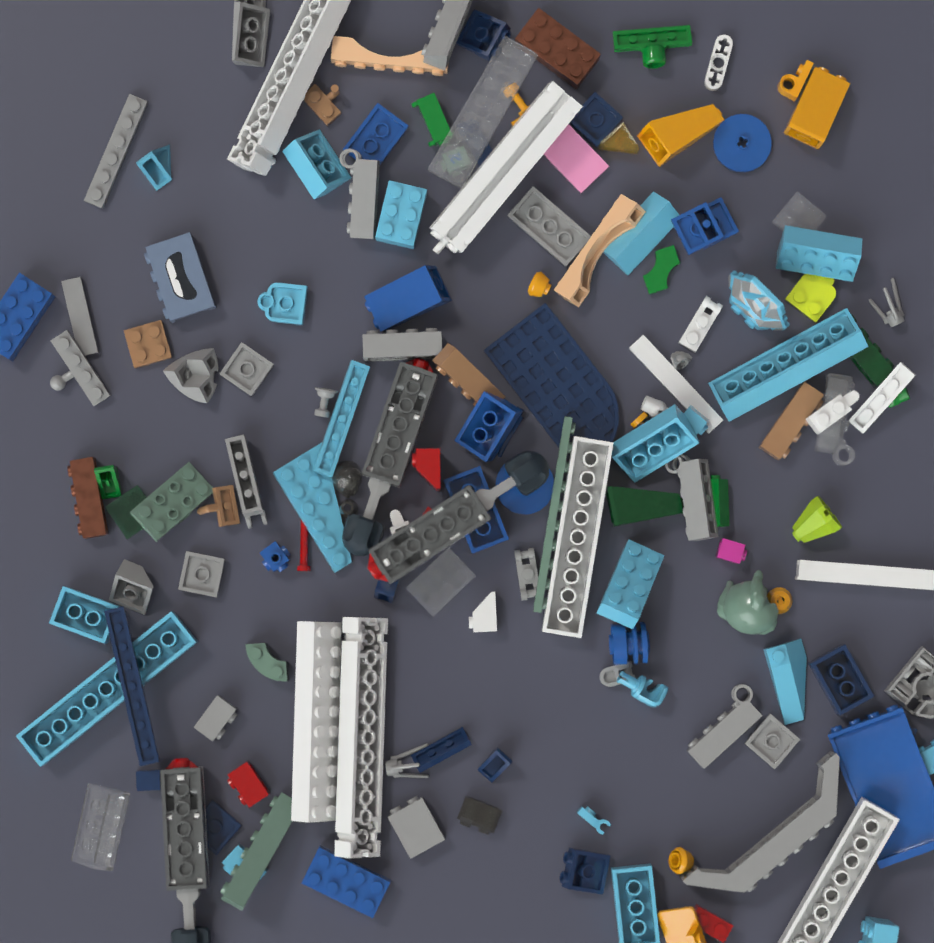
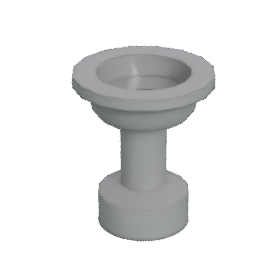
M315 387L317 395L321 397L320 407L315 409L314 415L330 418V411L327 410L328 401L338 391Z

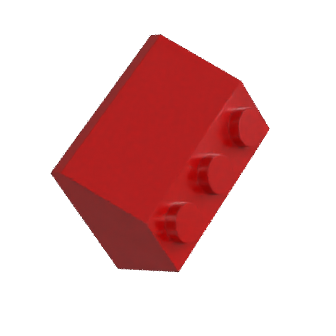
M416 449V453H412L413 467H416L417 472L436 491H441L440 449Z

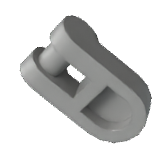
M632 661L627 662V665H613L604 668L599 675L601 683L607 687L620 685V683H617V678L620 677L618 671L623 669L625 673L636 678L631 669L633 667Z

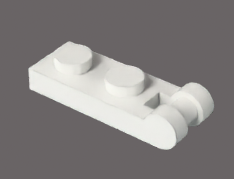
M706 296L681 337L679 344L696 352L723 305L714 303L710 297ZM706 307L713 310L711 315L704 312Z

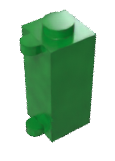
M435 93L422 97L412 103L413 108H419L432 138V141L428 143L429 147L434 145L442 147L449 144L450 140L453 139V135Z
M711 475L717 527L730 526L728 479H721V475Z

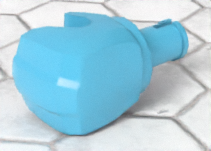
M621 671L619 675L626 678V680L620 677L617 678V683L631 689V696L650 707L655 708L659 706L668 692V687L664 684H657L653 689L647 691V687L653 683V680H646V677L643 675L636 679Z

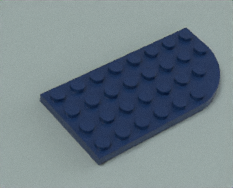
M546 303L483 350L558 448L560 446L564 417H572V422L576 423L574 435L570 434L569 442H573V436L613 442L619 423V409L616 396L607 381ZM567 453L566 458L568 461L570 460V454Z

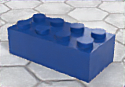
M18 273L0 301V354L11 361H14L56 297L21 273Z
M480 466L443 480L449 497H452L469 485L474 493L479 489L489 490ZM495 502L493 507L487 511L491 519L465 536L472 554L509 540Z
M320 845L302 884L373 918L391 880L348 858L334 856L335 852Z

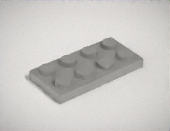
M534 186L507 215L565 267L568 266L591 238L585 230Z

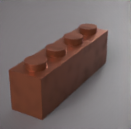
M88 457L69 461L70 466H67L69 477L73 479L71 493L73 497L76 496L77 504L74 505L76 516H79L80 524H77L79 535H82L84 539L109 535L103 499L94 473V468H97L96 458Z

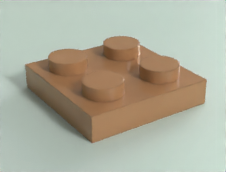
M162 320L124 330L135 369L173 358Z

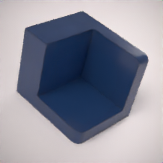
M162 769L136 771L137 791L161 790L160 770Z

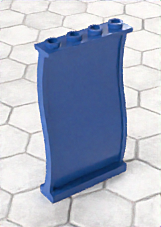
M897 704L887 707V711L879 714V711L868 714V718L862 721L860 718L849 721L850 725L843 728L841 725L832 727L830 729L831 732L828 733L833 750L839 756V766L855 805L857 806L861 797H864L899 818L897 825L876 859L879 869L934 850V785L912 733L903 706L898 707Z

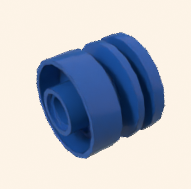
M645 622L639 623V631H636L635 625L633 629H630V632H627L626 627L622 624H611L609 651L614 665H627L628 655H632L634 664H638V655H641L642 663H648L650 640Z

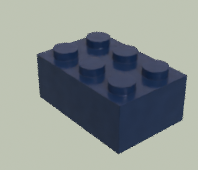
M841 644L808 662L836 715L840 716L874 697L845 644Z

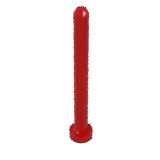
M301 520L300 566H297V571H311V566H308V530Z

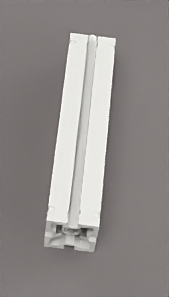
M554 81L545 86L543 91L536 97L429 227L432 230L430 234L437 240H440L433 248L436 254L439 255L445 246L453 253H462L583 107L574 98L565 93Z

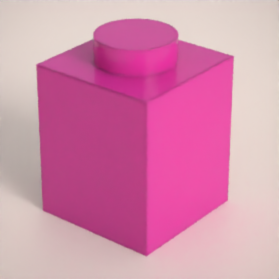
M721 538L716 558L740 564L741 561L745 560L747 550L744 549V544Z

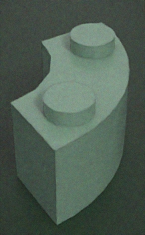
M267 643L245 644L248 658L258 672L272 680L289 681L288 661L279 660L274 657L269 651Z

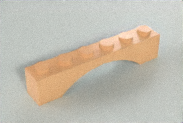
M333 37L331 62L335 63L337 67L354 65L355 68L365 69L368 66L374 67V70L384 71L385 68L393 69L394 72L411 70L414 74L432 72L434 76H443V73H448V65L444 71L423 63L424 55H421L422 50L411 55L389 57L367 50L353 38Z
M621 194L577 258L570 265L563 278L558 282L554 291L579 308L590 292L592 273L603 251L617 237L635 228L646 211L638 203Z

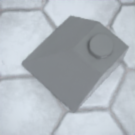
M124 559L115 574L109 601L145 615L153 591V585L144 568Z

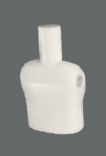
M647 395L641 405V410L647 412L652 418L668 409L663 401Z

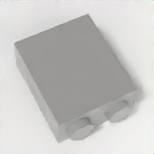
M415 796L407 801L408 805L402 808L399 805L391 809V814L388 815V819L410 859L445 840L423 796L420 798Z

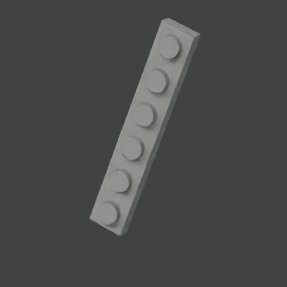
M129 94L85 196V202L103 209L148 101Z

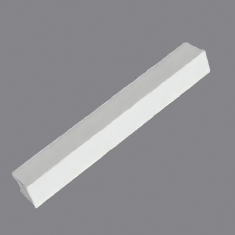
M797 560L795 580L934 590V570Z

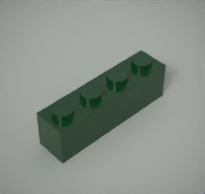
M861 328L860 330L869 347L849 358L875 388L894 370V365L888 358L885 359L880 354L882 352L880 347L876 343L872 344L868 339L869 334L865 329Z

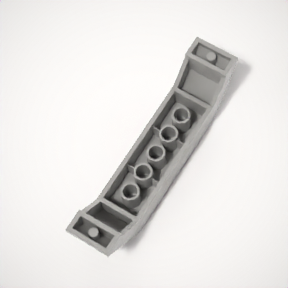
M830 751L815 763L818 766L816 793L812 798L725 870L698 868L694 864L689 871L684 872L680 876L686 885L736 892H746L748 890L750 892L758 886L756 882L762 877L766 879L773 873L772 869L777 865L780 867L788 861L787 857L792 852L794 854L799 852L804 847V842L808 839L812 841L819 835L818 831L822 827L827 828L834 822L833 818L836 817L839 775V756L837 753Z

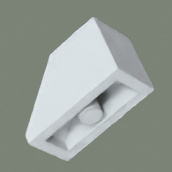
M491 592L472 612L473 617H469V628H473V632L497 631L495 592Z

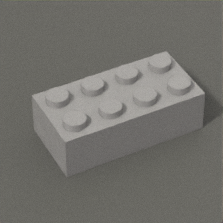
M428 328L426 332H418V329H407L406 333H399L398 330H386L385 334H379L378 331L372 330L367 331V334H362L363 359L365 362L413 360L415 358L423 360L434 359L442 350V332L438 331L437 328Z

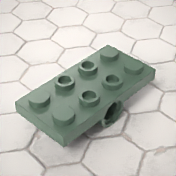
M188 462L137 505L130 514L157 542L213 494V487Z

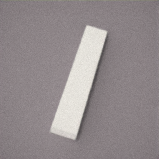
M644 335L629 347L630 351L686 410L691 405L708 419L706 423L708 428L705 430L708 434L723 421L715 410Z

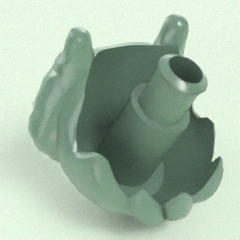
M760 570L754 573L751 581H744L734 585L732 581L728 580L717 603L719 617L744 634L765 635L772 632L777 625L779 610L775 603L770 604L768 601V589L762 583L763 573Z

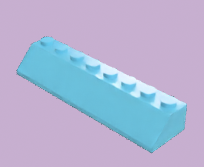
M846 308L708 384L730 422L869 346L860 328Z

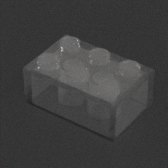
M447 548L406 589L434 617L476 575L450 548Z

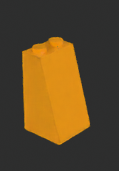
M815 67L784 130V134L816 149H819L824 143L850 85L845 77L840 75L834 76L823 67Z

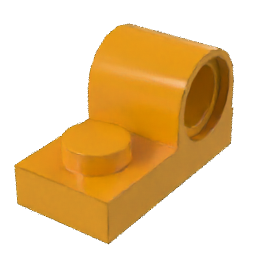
M806 60L804 65L800 63L796 71L798 77L792 74L784 75L778 83L779 93L795 102L814 63ZM783 82H791L793 88L786 89L783 86Z

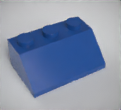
M484 391L454 441L485 462L492 461L523 411L507 400Z

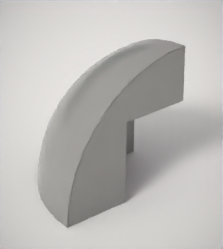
M214 348L202 349L187 354L163 370L168 380L181 393L195 401L208 403L215 392L217 384L214 383L215 372L218 371V360Z

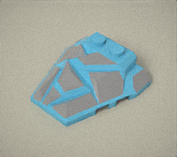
M735 270L728 276L729 288L731 289L729 303L732 306L730 308L737 315L741 314L746 319L744 322L751 329L768 330L771 328L772 330L784 331L790 325L786 321L788 317L784 315L786 311L783 303L755 276L744 275L742 272L738 273Z

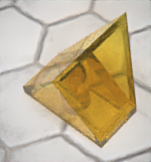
M622 122L600 142L599 150L638 154L639 146L624 122Z

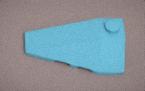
M802 639L763 649L784 725L804 720L807 657Z

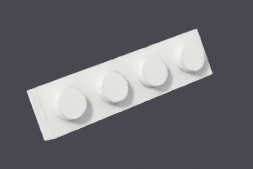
M900 362L849 419V422L864 434L916 374Z

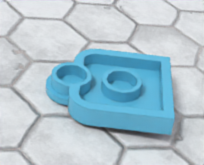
M273 283L269 286L267 292L262 293L258 297V306L261 310L265 311L266 317L272 322L303 325L308 286Z

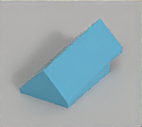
M654 191L640 205L646 212L636 227L617 237L603 251L627 276L674 227L671 219L679 216V213L672 204Z

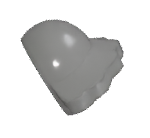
M675 351L671 354L670 359L672 360L673 367L676 370H680L688 365L692 360V356L683 351Z

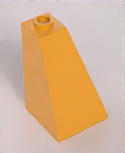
M714 104L652 120L648 122L637 137L656 164L661 167L717 128L724 121L721 111Z

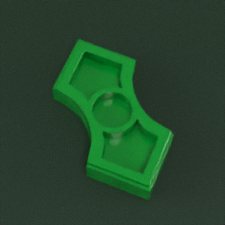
M674 245L655 251V265L648 274L643 276L649 295L668 289V274L672 268L680 264Z

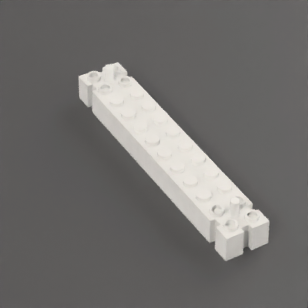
M351 0L303 1L237 137L239 142L237 146L233 145L227 160L244 170L254 171L263 176L267 175L271 165H274L276 159L272 156L279 152L280 146L288 133L293 119L296 117L297 111L305 98L310 84L313 82L314 76L322 63V59L330 46L335 32L339 28V24Z
M343 617L342 633H345L344 639L346 641H342L335 826V832H338L339 840H335L334 856L344 858L380 857L381 841L377 840V833H381L387 642H384V634H388V618Z

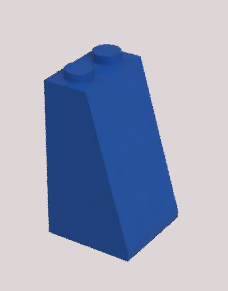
M425 265L364 296L366 299L365 306L374 316L373 323L381 332L393 329L452 301L437 267L432 265Z

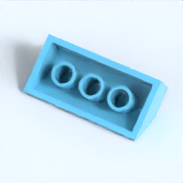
M674 404L613 442L612 458L635 483L699 444V440L687 417Z

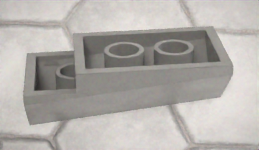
M234 0L232 61L236 65L264 67L270 16V9L265 8L266 0Z

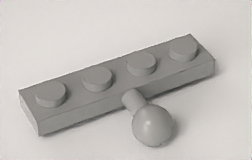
M68 330L50 340L70 370L62 376L55 375L51 378L50 386L56 391L62 390L66 382L75 377L93 406L111 396Z

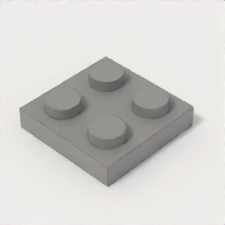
M241 342L220 372V375L252 397L274 364Z
M186 551L178 590L218 597L225 559Z
M769 713L744 744L773 769H776L800 739Z

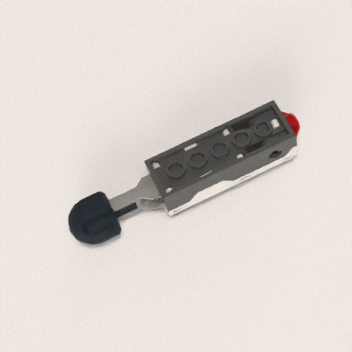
M415 358L406 363L400 362L362 471L363 476L370 478L368 486L371 491L364 515H348L343 529V544L348 552L356 556L370 555L368 550L379 544L382 540L385 526L373 520L382 496L389 493L391 485L398 488L401 486L438 378V374L433 372L429 362L420 358Z
M525 451L505 462V469L509 478L490 490L479 489L474 493L469 485L369 549L370 555L367 568L374 579L392 584L491 519L487 511L493 507L495 499L514 486L517 487L522 495L526 496L540 488L549 476V465L546 459L534 451Z
M175 758L165 769L160 770L166 891L176 890L177 898L183 904L184 928L174 929L171 932V943H211V930L207 927L196 926L195 901L201 894L200 889L207 888L210 885L203 766H197L189 758Z

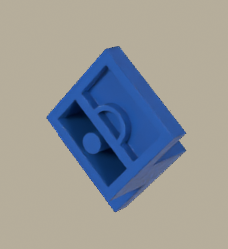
M722 197L708 204L705 202L671 219L688 255L702 248L705 250L739 232Z

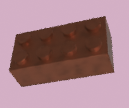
M540 8L535 11L515 38V44L576 90L601 56L598 51Z

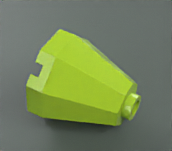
M820 496L810 501L792 527L794 530L792 534L798 542L802 540L803 543L835 533L843 528L837 517L832 514L831 509Z

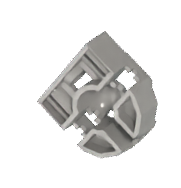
M921 646L884 690L886 694L903 706L911 715L930 719L934 718V655ZM916 668L920 673L914 677L910 684L906 679ZM928 676L927 680H921V678ZM929 695L931 699L923 700L922 696ZM915 697L920 703L912 711L906 705Z

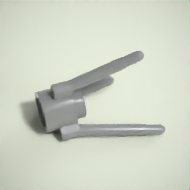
M891 278L897 308L894 307L886 287L883 290L891 309L886 312L887 316L872 299H869V303L881 316L884 323H889L890 327H893L905 320L895 279Z
M426 743L399 755L390 756V760L385 761L387 776H393L394 778H429L427 774L400 773L403 772V769L418 767L420 764H402V760H399L429 746V744Z

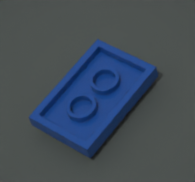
M377 103L343 148V151L345 149L357 150L361 154L362 159L379 160L381 165L407 131L409 125ZM353 152L348 153V155L356 160Z

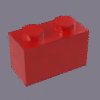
M249 760L227 774L229 785L232 789L236 788L240 793L238 798L244 806L248 805L250 808L270 794Z
M696 904L694 909L702 931L725 943L733 928V924Z

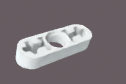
M720 35L714 44L704 81L705 87L710 91L718 90L724 79L733 46V41L728 35ZM723 40H726V44L729 46H726L723 54L719 53L721 45L718 42L721 43ZM721 58L724 61V66L721 68L715 67L713 60ZM714 72H722V75L718 73L716 81L719 84L716 83L712 86L708 79H712Z

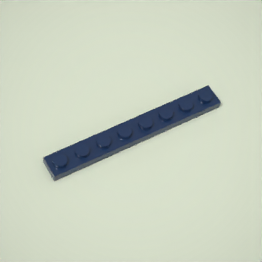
M125 606L105 610L104 613L139 765L144 766L160 762Z

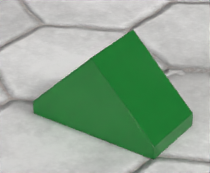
M109 465L94 468L102 499L122 496L117 466Z

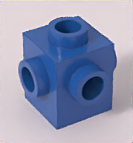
M276 541L260 552L264 559L262 563L268 571L272 569L273 572L277 570L282 572L289 566L288 562L290 559L288 556L291 554L284 545L280 547ZM275 555L279 556V560L277 562L273 560V557Z

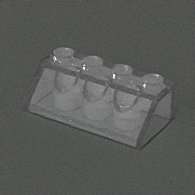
M88 783L71 861L96 870L113 871L130 793Z

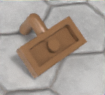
M316 84L306 92L303 101L326 126L330 125L342 114L331 102L340 93L337 85H332L331 92L327 95Z
M233 485L212 488L215 504L199 507L197 513L203 515L217 512L219 527L240 524Z

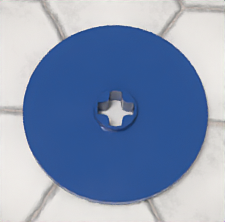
M736 114L725 119L718 126L713 138V149L717 159L723 166L735 172H749L760 167L768 158L772 146L771 135L766 125L760 119L748 114ZM740 138L743 141H747V143L745 144V148H743L742 145L738 146Z
M505 464L498 472L496 486L509 478ZM549 469L547 481L528 496L522 495L517 487L514 486L498 498L508 510L514 513L527 515L538 512L551 499L554 483L553 475Z

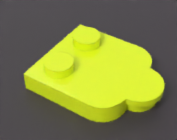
M804 274L785 300L816 323L835 299L836 290L832 286L834 279Z

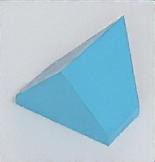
M170 145L155 149L136 162L156 191L172 180Z

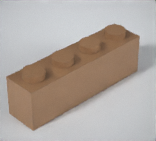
M449 343L432 360L437 365L435 369L443 376L447 374L450 377L448 381L455 388L459 386L462 389L460 393L468 400L472 398L475 401L473 403L474 406L484 391L502 399L506 397Z
M803 382L759 448L776 460L785 459L791 451L788 447L792 441L796 443L802 434L800 430L803 425L808 426L809 423L806 421V418L811 415L814 409L818 410L823 404L822 397L824 394L808 383Z

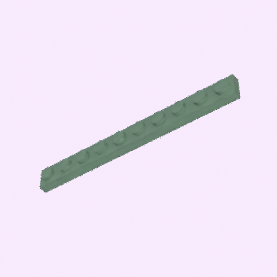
M564 417L533 607V612L541 613L542 609H546L547 598L544 597L545 590H549L550 578H547L548 570L552 571L554 559H551L550 556L551 551H555L557 539H553L554 531L558 532L560 520L556 518L557 512L562 511L563 500H560V494L565 492L566 481H563V475L568 473L569 468L566 456L567 453L571 454L572 442H569L570 434L574 435L576 424L572 422V417Z

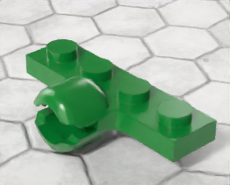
M690 25L613 31L612 33L614 52L641 51L643 65L649 69L660 68L666 64L665 49L692 46Z

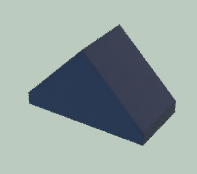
M497 747L477 770L492 783L513 761Z

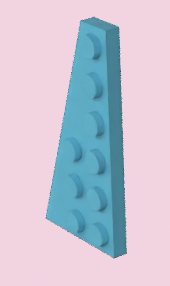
M320 443L274 471L273 475L335 573L350 564L352 560L350 552L345 548L342 540L344 527L332 478L313 471L322 445Z

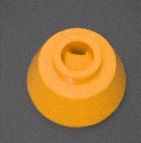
M536 272L527 290L529 296L542 297L543 294H548L552 285L549 284L550 279L543 272Z
M777 587L768 592V601L770 604L775 603L777 605L778 614H783L791 608L792 596L788 590Z
M676 847L669 855V867L675 874L687 872L694 865L692 854L682 847Z

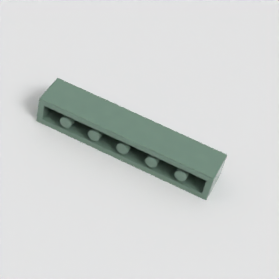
M282 792L279 797L274 796L269 805L272 807L270 813L264 814L260 821V824H262L259 831L255 830L250 839L253 842L250 848L245 847L240 856L243 859L240 866L236 864L230 874L233 876L231 882H226L220 891L223 893L221 898L223 901L241 911L292 823V798Z

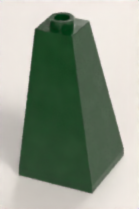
M614 486L606 487L612 527L683 513V498H680L679 493Z

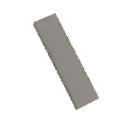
M81 277L61 281L76 343L85 356L99 353Z

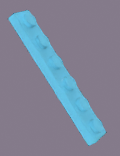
M354 360L350 361L313 471L333 477L370 366Z

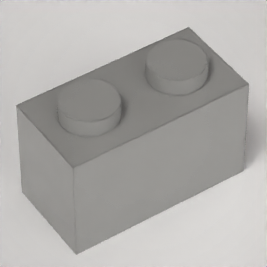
M217 695L194 728L211 741H214L216 738L220 740L226 732L223 728L228 722L231 724L238 714L235 712L238 708L220 695Z

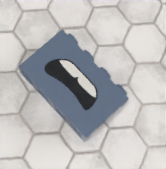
M190 232L145 247L147 252L144 253L147 264L152 266L153 271L150 274L153 282L158 284L159 289L156 292L159 300L164 302L165 308H162L166 320L169 319L173 323L176 322L175 320L205 310L216 309Z

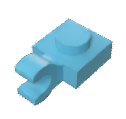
M581 806L577 810V814L594 826L598 833L602 835L604 832L600 829V825L602 823L608 826L611 825L606 819L599 820L594 817L597 813L588 806L586 808Z

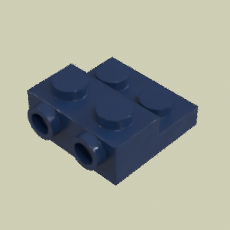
M474 9L456 44L474 52L481 58L493 62L495 58L500 57L503 42H507L510 39L511 28L506 22Z
M569 847L568 852H565L563 861L566 864L565 870L560 873L559 878L562 887L603 895L611 856Z

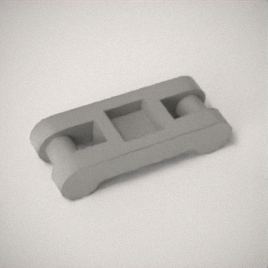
M534 547L528 548L527 551L514 550L522 601L535 597L538 573ZM529 558L530 564L522 565V559ZM533 583L534 589L526 590L525 584Z

